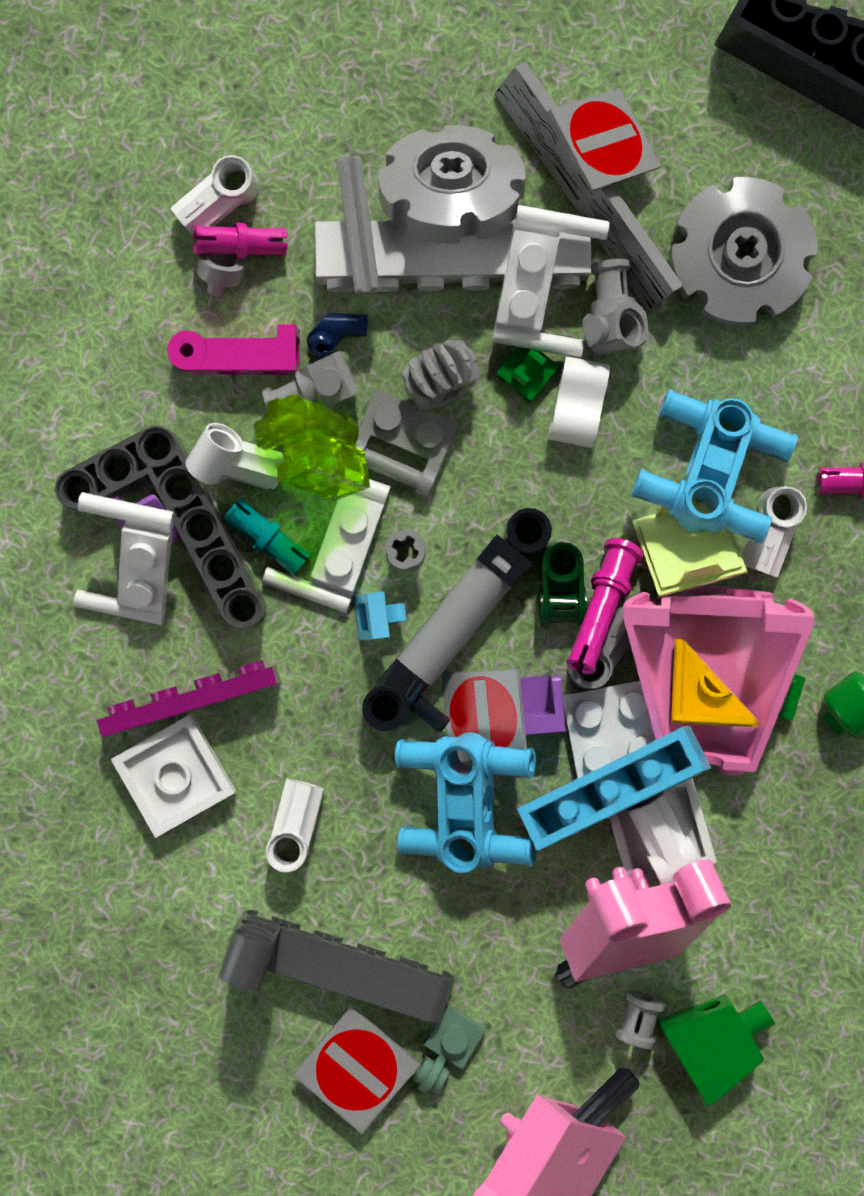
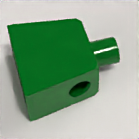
M725 994L658 1020L666 1037L708 1107L763 1062L764 1057L753 1037L775 1025L774 1020L761 1000L738 1013Z

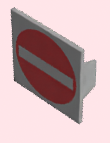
M620 88L552 108L548 111L560 133L555 149L569 176L581 173L590 192L657 170L661 167Z
M519 669L442 674L445 713L450 720L447 724V734L449 737H458L463 733L473 732L494 742L496 747L527 749ZM460 750L457 751L461 762H472L467 753Z
M351 1005L293 1073V1076L362 1134L417 1070L420 1063Z

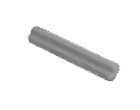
M358 156L344 157L337 161L354 290L357 295H371L379 291V282L362 160Z

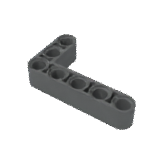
M163 426L148 427L59 475L55 483L56 497L62 505L77 511L78 503L72 498L71 488L79 479L85 478L90 486L89 494L111 498L117 494L120 496L151 480L166 510L175 513L173 523L224 620L232 627L239 629L257 626L263 620L267 607L265 599L204 483L193 477L187 470L185 463L189 454L175 433ZM159 437H167L171 444L169 454L164 459L154 460L150 453L153 441ZM119 458H127L130 464L128 476L124 480L115 481L111 475L113 462ZM186 476L191 481L192 491L186 499L175 500L171 493V485L177 478ZM208 516L213 523V532L206 540L198 541L193 536L192 525L198 517ZM226 555L234 563V573L228 580L220 581L213 574V564L217 558ZM243 595L250 597L256 606L255 614L249 621L238 619L233 611L236 599Z
M245 910L235 925L218 975L222 981L235 987L257 990L260 988L267 971L433 1023H440L442 1021L455 980L454 975L443 970L442 974L428 970V965L400 957L399 961L385 957L386 952L359 943L357 947L342 943L343 938L315 930L314 934L300 930L301 925L274 916L269 920L257 916L258 911Z

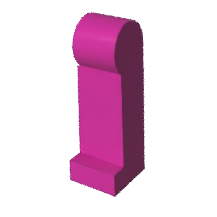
M277 324V338H203L196 332L185 330L178 332L171 338L168 343L167 353L173 365L182 371H193V374L295 375V372L300 370V330L296 324Z

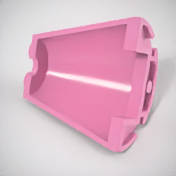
M699 586L650 599V593L643 592L629 598L623 605V619L655 739L658 740L682 727H691L709 764L717 765L720 773L737 776L744 774L745 771L756 772L813 629V612L805 605L793 599L786 600V606L774 603V593L730 586ZM675 639L685 640L759 720V728L671 723Z

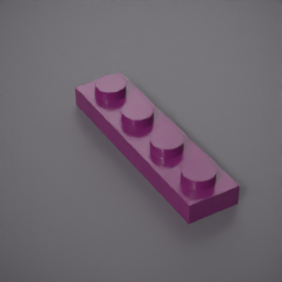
M263 660L237 667L239 676L222 681L220 673L194 680L196 689L179 694L177 686L151 693L152 703L135 707L134 700L132 699L107 707L109 716L96 720L101 737L276 685L281 682L277 667L274 665L265 668Z

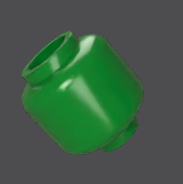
M852 672L825 693L824 703L828 711L823 714V717L839 736L847 732L856 739L864 738V675L860 672Z

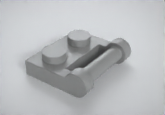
M376 388L355 439L349 448L345 464L354 468H358L359 465L416 488V494L428 498L459 423L429 410H419L416 405ZM374 437L428 460L424 472L367 449L370 438Z

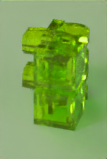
M296 394L288 395L283 399L275 398L267 402L268 417L254 423L255 438L258 448L267 451L277 447L283 449L285 462L276 465L279 483L302 491L309 490L311 494L332 501H337L370 488L365 451L356 448L359 428L352 417L338 413L333 409L309 401Z

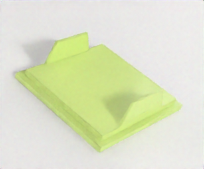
M695 499L692 500V504L697 511L705 514L710 513L706 502L697 503ZM661 506L654 515L632 520L658 597L747 573L733 533L723 529L721 533H712L707 530L699 533L690 532L683 528L677 519L672 518V515L668 514L669 509Z

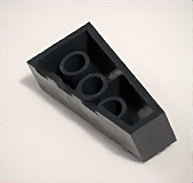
M738 0L714 45L864 129V20L847 16L848 10L830 6L827 10L809 5L807 0Z

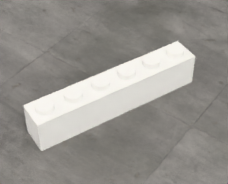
M514 220L504 229L489 237L479 239L475 235H466L460 238V243L454 244L431 242L414 237L407 233V223L403 221H370L379 282L378 292L399 290V284H417V289L421 291H440L444 289V283H462L464 290L480 291L489 289L490 283L503 282ZM345 221L315 222L316 278L319 285H327V291L343 293L354 291ZM560 232V241L551 280L553 288H579L580 281H587L591 274V238Z

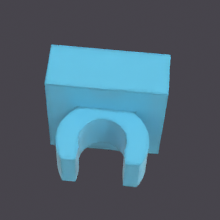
M384 592L353 596L359 640L390 637L388 623L407 621L405 603L386 605Z

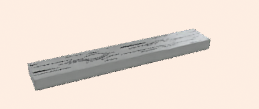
M526 62L515 66L494 94L579 215L609 221L606 240H597L610 259L629 260L630 270L626 272L627 283L648 313L678 291L683 284L613 185L590 192L581 173L569 176L555 149L560 133L548 112L550 109L556 108L557 105Z

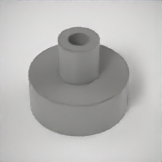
M200 254L197 275L208 283V293L214 296H223L226 287H235L241 283L245 263L243 259H235L233 255Z

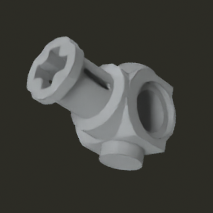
M627 259L601 260L591 264V275L595 276L597 301L590 304L591 312L584 317L582 323L585 348L591 349L599 356L639 347L649 342L647 314L636 302V299L628 295L626 272L630 270V265Z
M341 350L296 371V379L274 390L270 387L262 390V395L271 417L277 423L309 408L315 413L359 393L360 390Z

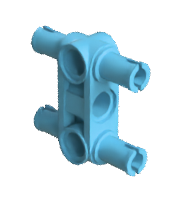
M668 389L659 412V417H665L696 428V434L699 435L684 479H681L679 483L646 472V470L641 468L633 486L631 497H637L669 509L668 514L672 515V518L677 519L681 526L690 532L699 533L707 530L712 533H721L724 529L761 544L770 528L772 516L734 504V498H731L745 454L749 449H753L787 463L795 449L798 435L760 423L761 419L757 417V414L752 413L747 403L740 399L729 398L723 401L708 399L705 403ZM723 419L731 422L735 426L736 432L724 429L719 420ZM700 499L706 502L710 513L705 514L697 511L692 504V500Z
M473 732L463 733L458 737L444 736L436 742L407 741L406 739H400L397 742L395 749L396 767L399 769L434 770L437 774L438 829L415 828L403 825L398 834L397 845L400 855L410 854L436 857L443 865L458 873H468L475 868L487 869L494 866L495 862L533 867L537 850L531 837L497 835V832L494 830L493 775L532 778L536 765L534 748L496 747L494 742ZM460 750L467 753L472 759L473 766L462 763L458 758L457 751ZM459 839L468 841L473 846L474 852L465 850L460 844Z

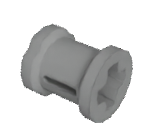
M403 529L390 535L386 541L385 551L388 561L397 569L405 571L412 570L423 562L426 547L421 535L416 531ZM407 538H412L415 540L413 548L418 551L417 557L415 559L407 557L404 563L397 560L398 552L393 548L396 541L404 543Z
M629 990L625 996L629 1003L622 1027L616 1028L615 1037L632 1046L653 1049L656 1040L652 1036L659 1012L665 1011L666 1003L657 997ZM643 1012L644 1015L641 1022V1026L638 1027L637 1024L640 1013Z

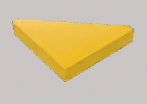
M675 639L671 723L759 728V720L685 640Z

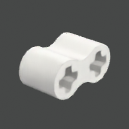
M565 356L548 440L593 449L608 384L610 364Z

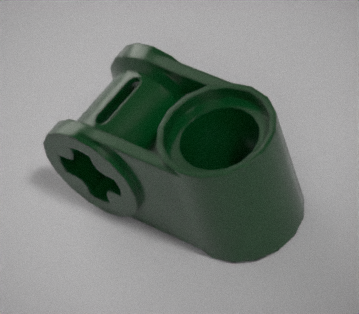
M553 542L545 547L540 558V628H547L549 623L577 622L578 626L581 627L587 612L583 555L578 547L571 543ZM563 548L571 553L573 566L567 573L559 575L552 571L549 561L553 552ZM572 605L571 608L553 609V606Z

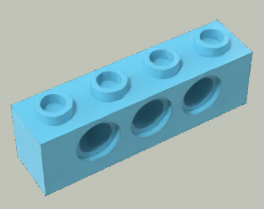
M682 727L517 808L536 850L539 851L711 769V766L692 728Z

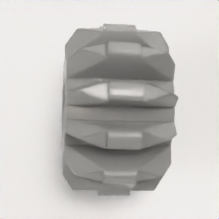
M448 339L442 344L436 343L432 348L422 350V353L412 358L409 364L402 370L401 374L406 387L405 390L410 400L414 401L419 410H435L439 406H447L450 402L458 400L464 393L470 392L472 387L478 383L481 378V371L476 363L478 361L472 350L468 349L462 340Z

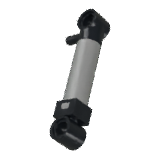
M524 508L518 510L509 518L505 526V539L501 538L498 534L495 535L371 688L362 705L364 719L370 727L378 731L396 729L412 711L437 732L443 731L450 722L449 717L423 696L532 564L525 556L540 551L548 544L551 538L552 527L550 520L543 512L536 508ZM531 519L539 526L540 536L535 543L524 544L517 538L515 529L520 520ZM390 695L397 701L399 708L393 718L382 719L374 713L373 702L378 696Z

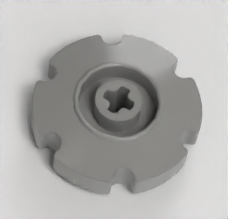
M445 125L444 129L437 133H431L422 129L400 139L386 152V166L378 169L380 205L390 221L406 222L407 233L423 240L454 244L460 243V238L466 235H475L479 239H483L501 231L515 219L519 199L525 197V166L520 155L511 145L502 146L495 144V134L462 125Z
M737 177L729 184V192H720L714 185H711L698 193L685 207L674 226V230L681 234L683 242L673 244L670 248L669 266L683 284L678 290L684 299L697 296L702 300V316L724 325L750 326L757 320V311H764L770 318H775L800 298L812 278V275L804 269L803 261H810L816 256L818 246L813 223L805 208L801 204L790 208L783 203L784 188L760 178ZM745 244L750 248V251L741 260L735 253L738 251V248Z

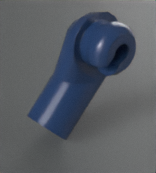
M329 313L325 315L307 337V346L310 353L315 357L324 358L330 355L345 336L367 337L368 314Z

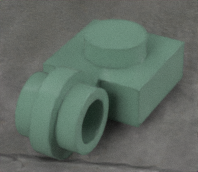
M447 1004L442 1021L435 1023L424 1041V1046L437 1053L434 1060L425 1056L414 1073L412 1080L418 1083V1089L425 1094L428 1091L437 1094L450 1070L444 1067L446 1060L463 1069L485 1034L486 1027Z

